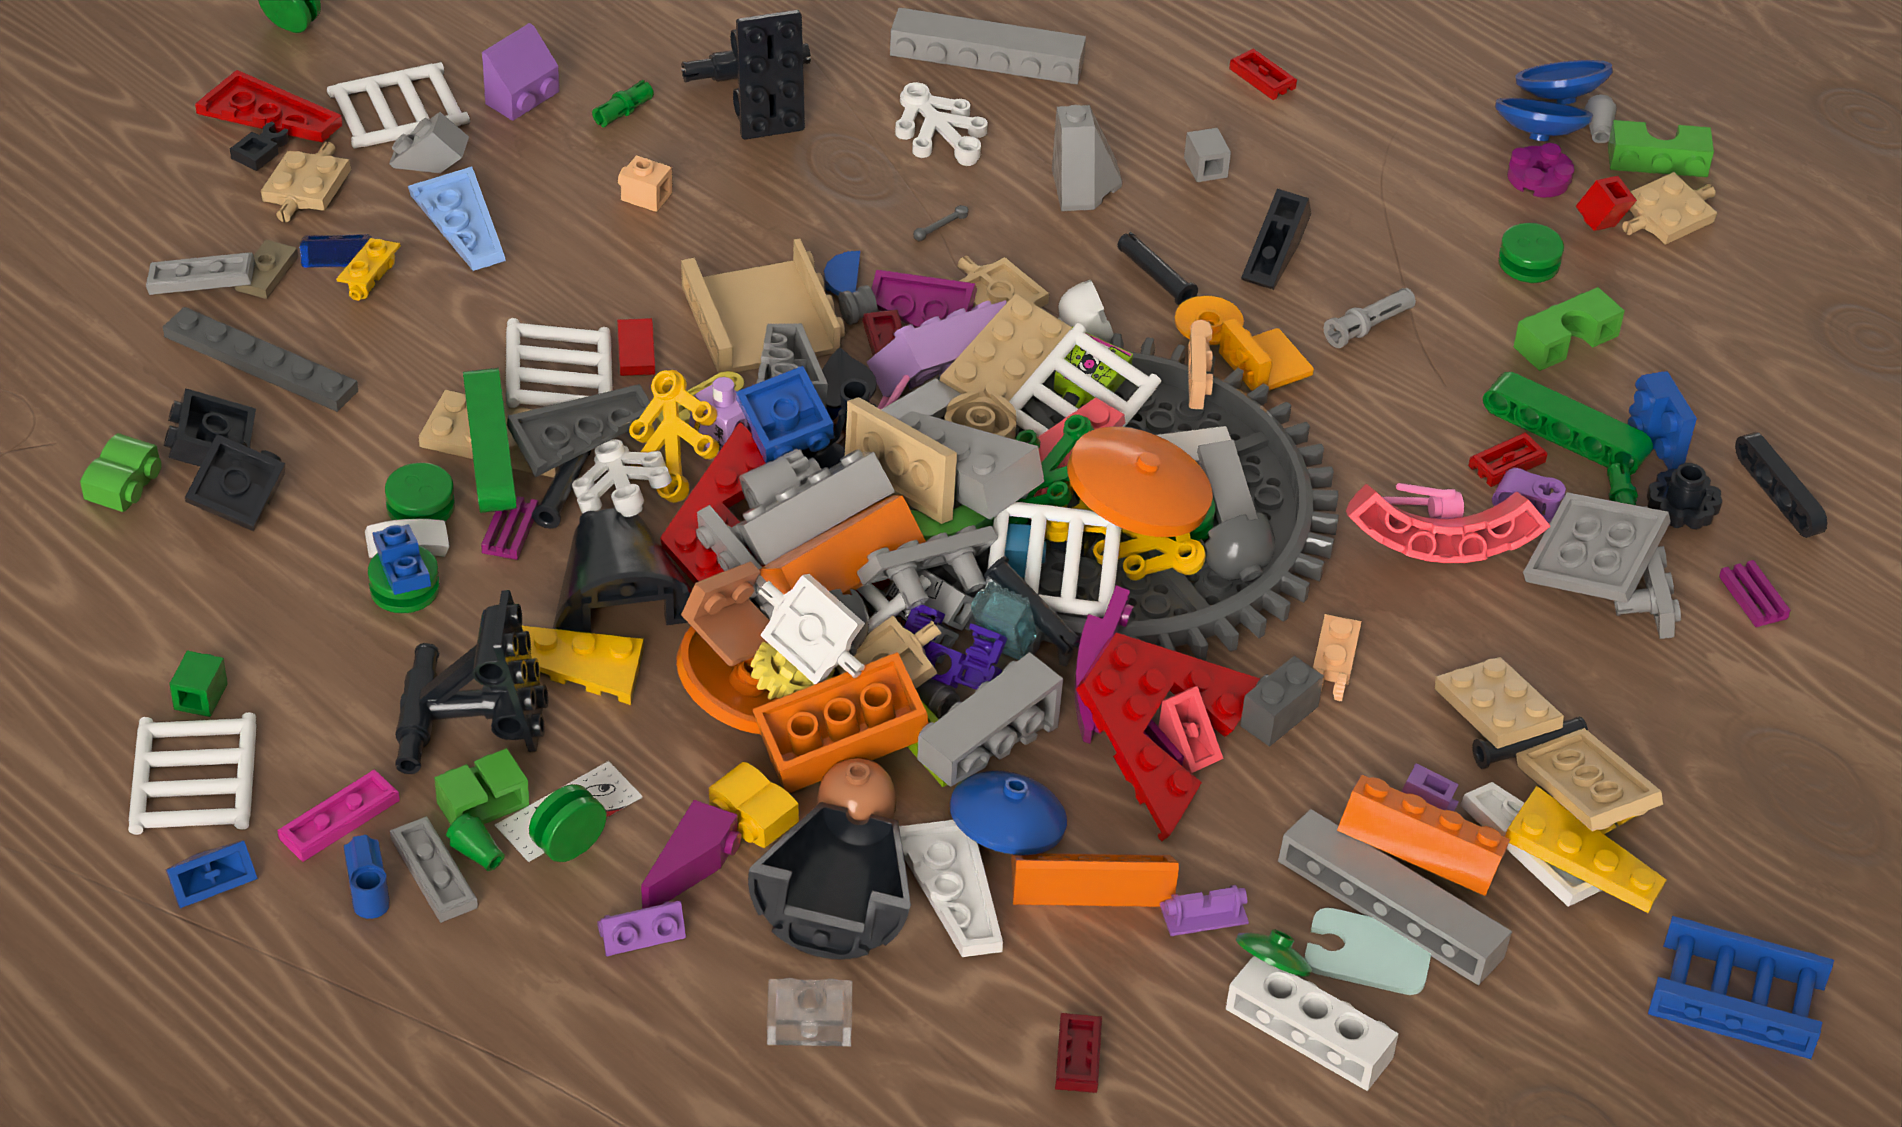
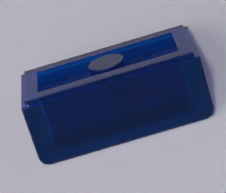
M370 234L304 236L300 242L302 267H346L372 236Z

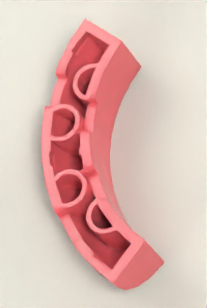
M1365 484L1351 499L1346 508L1347 515L1358 527L1379 543L1406 556L1438 563H1469L1488 559L1487 557L1507 550L1512 551L1525 545L1551 527L1533 504L1517 491L1503 502L1483 512L1460 518L1436 519L1414 515L1398 509L1386 502L1368 484Z

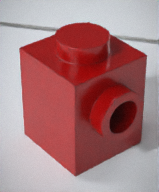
M1619 176L1596 180L1575 207L1593 231L1615 227L1635 204L1637 199Z

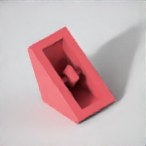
M1198 686L1162 701L1159 728L1184 756L1183 767L1193 773L1224 759Z

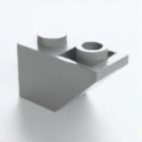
M439 112L431 119L424 118L418 123L412 133L409 135L402 134L392 146L394 152L389 164L396 169L442 173L462 158L469 136Z

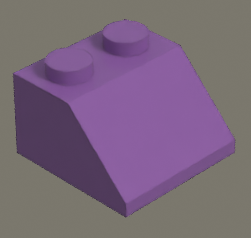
M528 23L482 52L485 104L510 120L514 121L559 92L558 65L534 25Z

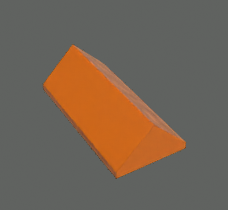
M887 496L760 568L759 574L767 582H772L784 595L793 589L797 581L804 574H810L828 591L841 589L843 595L851 593L850 589L857 590L863 586L857 571L868 562V555L881 548L887 547L889 551H894L909 541L917 540L921 544L925 543L926 540L904 496Z
M1011 854L1013 905L1160 907V902H1165V900L1171 899L1173 894H1176L1179 862L1171 855Z

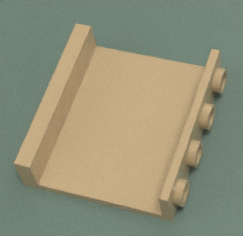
M794 239L793 261L702 277L695 258L681 260L682 288L718 374L726 371L736 373L759 368L767 324L802 323L816 357L833 354L840 348V338L845 336L843 320L841 317H836L832 296L825 294L823 277L821 273L815 272L812 253L805 250L801 239Z

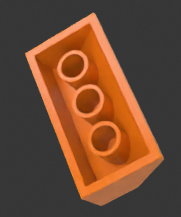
M898 652L866 664L864 670L861 671L862 673L857 678H853L848 672H845L752 709L772 765L783 789L788 793H792L822 781L823 776L836 763L845 759L863 758L874 760L918 742L921 730L929 724L928 716Z
M1361 775L1354 787L1337 828V831L1484 896L1488 892L1510 842V839L1501 836L1497 830L1491 827L1478 826L1465 820L1457 812L1442 810L1426 803L1418 795L1405 794L1389 787L1385 781L1379 778H1369Z

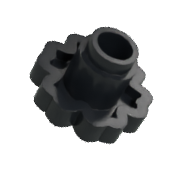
M1684 463L1677 469L1672 468L1657 474L1656 482L1651 483L1648 488V508L1669 512L1671 520L1669 525L1674 528H1681L1686 524L1692 529H1700L1703 526L1712 524L1713 516L1719 514L1722 505L1721 490L1718 487L1710 486L1711 480L1706 476L1702 467L1694 463Z

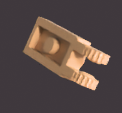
M1202 319L1192 323L1188 345L1189 407L1191 409H1203L1205 395H1212L1213 374L1206 373L1211 372L1212 351H1210L1209 343L1212 340V327L1209 322Z
M1325 614L1313 669L1324 676L1323 682L1324 680L1335 682L1333 690L1334 700L1342 701L1345 685H1349L1362 621Z

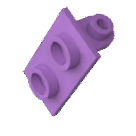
M1231 885L1230 888L1210 891L1209 895L1203 896L1202 892L1181 896L1173 894L1171 899L1160 902L1170 936L1249 923L1243 904L1247 903L1245 888H1237L1236 885Z
M666 901L664 904L614 916L605 915L604 918H601V921H597L600 937H603L606 956L686 938L681 901L671 903Z

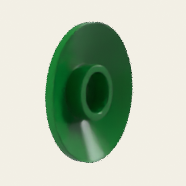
M1272 929L1269 936L1252 932L1238 933L1236 937V942L1243 949L1278 969L1303 977L1310 976L1312 972L1308 962L1292 948L1295 940L1282 931Z

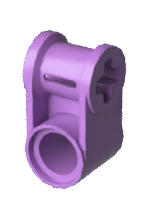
M1512 468L1503 476L1493 494L1492 503L1496 506L1517 491L1527 498L1550 524L1560 506L1561 500L1565 497L1566 488L1560 480L1555 478H1547L1523 469Z

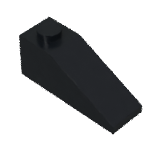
M1281 189L1276 190L1242 274V280L1274 290L1299 246L1310 219L1309 198Z

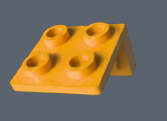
M1236 318L1223 321L1219 353L1233 370L1237 368L1244 370L1243 382L1251 391L1262 384H1266L1269 386V390L1313 375V366L1279 328L1252 336Z

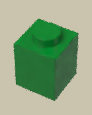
M186 651L169 683L174 710L206 717L212 716L228 684L224 658L211 654Z

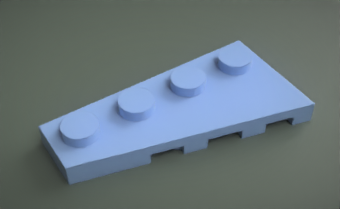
M472 166L408 186L414 201L472 271L506 261Z

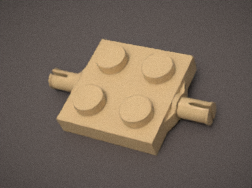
M324 142L316 154L287 151L261 189L263 202L282 205L276 213L280 221L284 222L285 220V222H289L293 213L298 209L310 208L325 211L351 171L349 159L332 156L336 151L332 143L329 142L327 144V142Z
M1675 172L1631 191L1637 199L1629 210L1633 213L1634 218L1625 221L1622 227L1624 232H1627V235H1631L1641 229H1646L1666 245L1715 221L1717 212L1704 201L1715 196V189L1713 186L1711 187V184H1707L1694 190Z
M968 256L962 257L958 262V267L968 274L959 281L975 283L977 287L973 308L985 301H990L991 304L1005 300L1008 302L1015 293L1039 308L1047 305L1049 302V293L1005 257L992 264L978 266Z
M891 616L868 633L854 657L860 663L866 665L898 652L916 689L937 674L934 666L927 659L923 646L938 635H941V632L934 622L930 621L929 624L913 634L911 631L903 628L894 616ZM840 665L835 666L840 674L847 672Z

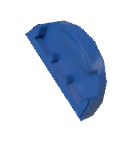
M847 251L834 256L827 262L824 269V285L828 292L831 291L838 296L840 292L847 290L850 292L857 291L860 251Z

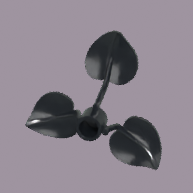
M838 348L822 369L828 383L826 406L834 409L841 407V410L838 412L839 418L834 431V438L830 439V443L820 451L812 452L809 448L802 450L803 456L807 457L808 460L814 458L821 469L826 467L828 469L840 463V459L845 456V448L836 443V441L840 438L845 419L847 418V402L859 397L870 403V399L873 397L877 387L873 372L866 365L852 358L842 348Z

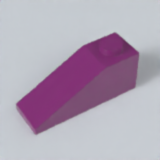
M693 800L641 884L642 909L662 905L664 902L670 901L721 869L727 857L735 855L741 842V833L738 832V815Z

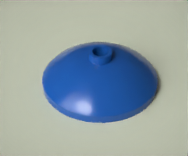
M1600 60L1563 61L1525 69L1517 73L1515 78L1516 84L1521 89L1537 97L1557 99V103L1571 104L1576 102V97L1590 93L1603 84L1613 73L1611 63Z
M1499 98L1495 103L1496 110L1512 126L1530 133L1529 138L1537 141H1549V136L1571 134L1586 127L1592 122L1593 114L1587 110L1549 101Z
M985 771L969 776L957 784L950 799L951 816L955 824L965 835L982 846L1006 854L1033 855L1048 851L1062 840L1067 827L1066 811L1058 798L1038 781L1014 772Z

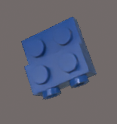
M803 366L736 392V400L751 427V435L765 463L772 462L776 458L795 449L802 451L809 448L812 452L820 451L830 443V439L834 438L833 421Z
M1668 371L1641 375L1635 383L1637 391L1634 394V403L1629 408L1631 417L1628 419V425L1643 431L1651 438L1653 449H1655L1658 458L1664 461L1668 470L1672 468L1677 469L1686 461L1697 418Z

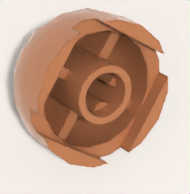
M863 758L845 759L836 763L822 778L817 795V805L820 802L848 808L849 815L857 821H865L871 814L893 819L896 811L897 798L893 779L881 765L872 760Z

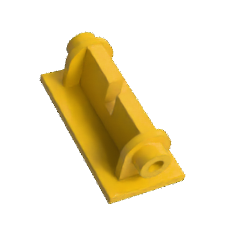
M370 238L336 278L337 282L348 283L349 296L353 300L366 299L371 289L375 286L374 280L379 281L387 270L395 264V252L400 248V243Z

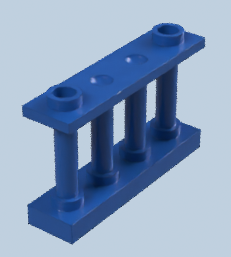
M1672 916L1663 946L1676 950L1669 980L1658 977L1648 1014L1811 1059L1822 1027L1821 1021L1808 1018L1814 988L1825 990L1834 959L1697 923L1693 920ZM1692 955L1716 961L1710 991L1686 984ZM1732 966L1757 972L1751 1002L1726 995ZM1773 977L1797 983L1792 1013L1767 1007Z

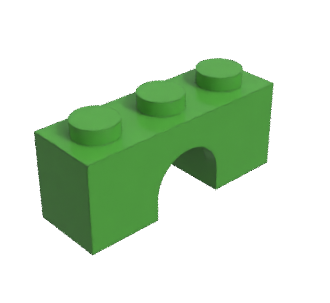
M1613 120L1608 142L1610 170L1671 174L1675 172L1677 175L1708 177L1714 154L1711 127L1678 125L1674 139L1661 140L1648 133L1646 122Z
M1597 287L1519 321L1513 347L1534 367L1541 371L1566 360L1571 336L1583 339L1592 348L1618 337L1625 310Z

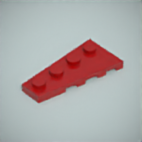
M239 70L234 71L195 103L196 114L260 129H263L267 123L273 122L275 123L277 133L286 128L290 136L321 143L343 125L342 115Z

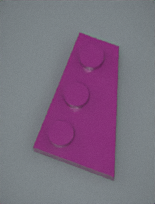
M877 269L871 287L876 298L878 310H898L900 320L908 325L913 324L914 328L920 327L923 322L939 316L940 320H944L949 314L962 308L966 312L971 311L977 293L975 283Z

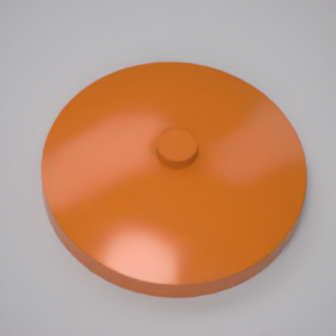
M1113 426L1089 431L1076 442L1067 463L1070 483L1080 499L1105 520L1134 533L1153 537H1176L1190 533L1204 521L1212 503V487L1200 465L1175 444L1139 429Z
M690 626L682 639L676 657L677 671L684 688L703 710L717 720L736 729L761 735L752 709L778 698L775 697L770 700L767 698L769 694L767 689L759 690L756 687L760 679L751 678L753 667L750 666L754 657L729 666L698 632Z

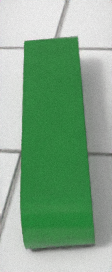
M499 367L464 371V387L480 513L517 509Z
M1514 372L1502 373L1483 396V404L1491 414L1608 468L1612 464L1620 463L1622 474L1623 463L1629 466L1630 475H1632L1653 450L1651 438L1643 431Z

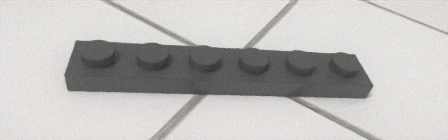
M183 307L163 326L165 338L336 412L358 392L357 380L189 308Z

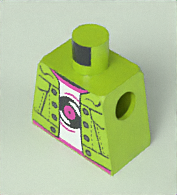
M1085 333L1132 365V353L1089 333ZM1075 345L1064 358L1113 393L1126 379L1078 345ZM1057 371L1055 372L1054 390L1063 395L1062 398L1076 408L1080 409L1082 404L1085 405L1095 398Z

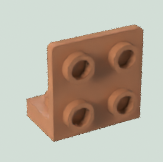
M751 561L696 582L681 614L729 666L754 657L762 642L768 644L760 635L770 620L749 599L754 592L753 586L760 573Z

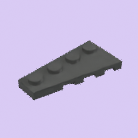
M640 384L508 415L507 427L533 474L537 477L628 432L632 422L640 418L650 404V401Z

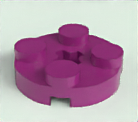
M1545 143L1542 146L1515 148L1512 151L1507 176L1510 183L1516 189L1523 192L1525 187L1534 191L1533 196L1547 198L1559 196L1567 191L1568 185L1572 183L1575 169L1570 158L1561 153L1559 145Z

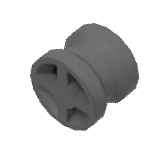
M868 285L858 287L856 292L847 290L840 292L838 295L840 312L848 325L858 323L859 319L863 318L864 313L878 312L876 298Z

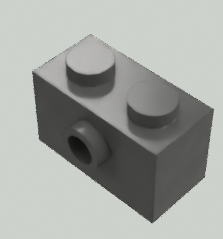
M1293 656L1271 675H1264L1258 681L1256 687L1245 695L1240 726L1270 747L1319 706L1324 676L1296 656Z

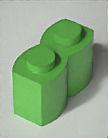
M115 434L103 448L100 457L88 466L81 478L80 483L84 500L121 512L126 511L132 503H137L142 495L143 487L151 479H155L161 470L162 462L159 458L157 445L123 434Z

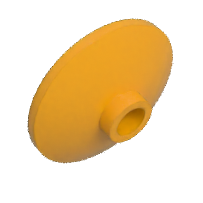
M1197 296L1179 305L1175 312V325L1183 336L1190 339L1192 323L1201 319L1206 320L1212 327L1210 345H1219L1223 321L1236 318L1243 326L1244 318L1239 308L1228 300L1215 296Z

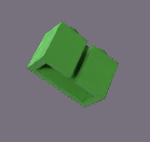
M507 748L474 761L475 767L469 768L466 764L434 777L437 804L450 825L458 817L469 813L472 817H479L482 823L486 824L529 806L528 779Z

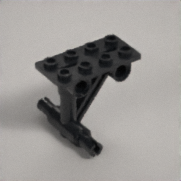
M799 10L739 18L736 20V29L731 30L730 33L732 50L712 53V55H709V59L683 61L681 63V67L684 68L681 70L685 83L712 78L717 82L738 79V88L733 90V104L735 113L740 121V135L742 139L791 133L805 129L803 64H810L811 54L808 44L803 43L802 14Z
M502 590L499 605L487 607L481 615L477 644L439 675L436 673L437 661L440 655L438 647L430 643H422L416 646L413 668L405 676L404 692L400 700L399 721L395 732L399 743L395 765H397L396 768L401 773L415 774L420 770L422 751L431 739L434 720L485 716L486 719H492L491 730L494 735L504 740L524 739L528 752L537 751L539 737H543L545 733L542 710L548 707V690L546 685H541L539 681L540 667L538 659L531 656L530 634L522 629L520 604H514L510 590ZM473 679L484 685L482 689L460 690Z

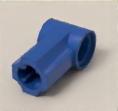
M368 835L355 836L348 844L344 845L353 909L358 916L373 919L382 916L389 909L390 900L387 877L383 867L379 841L370 838Z

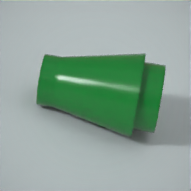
M469 813L463 814L447 830L446 836L450 840V846L480 864L486 871L494 870L503 861L505 854L498 848L479 817H472Z

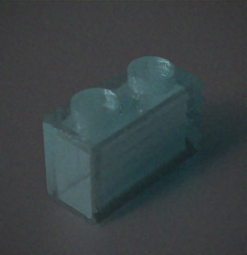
M994 581L988 583L984 591L980 590L976 594L971 605L976 625L1007 637L1002 653L1020 660L1026 655L1037 636L1028 597L1022 598V595H1016L1015 591L1009 592L1008 587L1002 589L1001 584L995 586ZM980 635V638H983V639H986V640H988V641H991V642L995 643V640H996V639H993V638L990 639V638H987V637H984V636Z

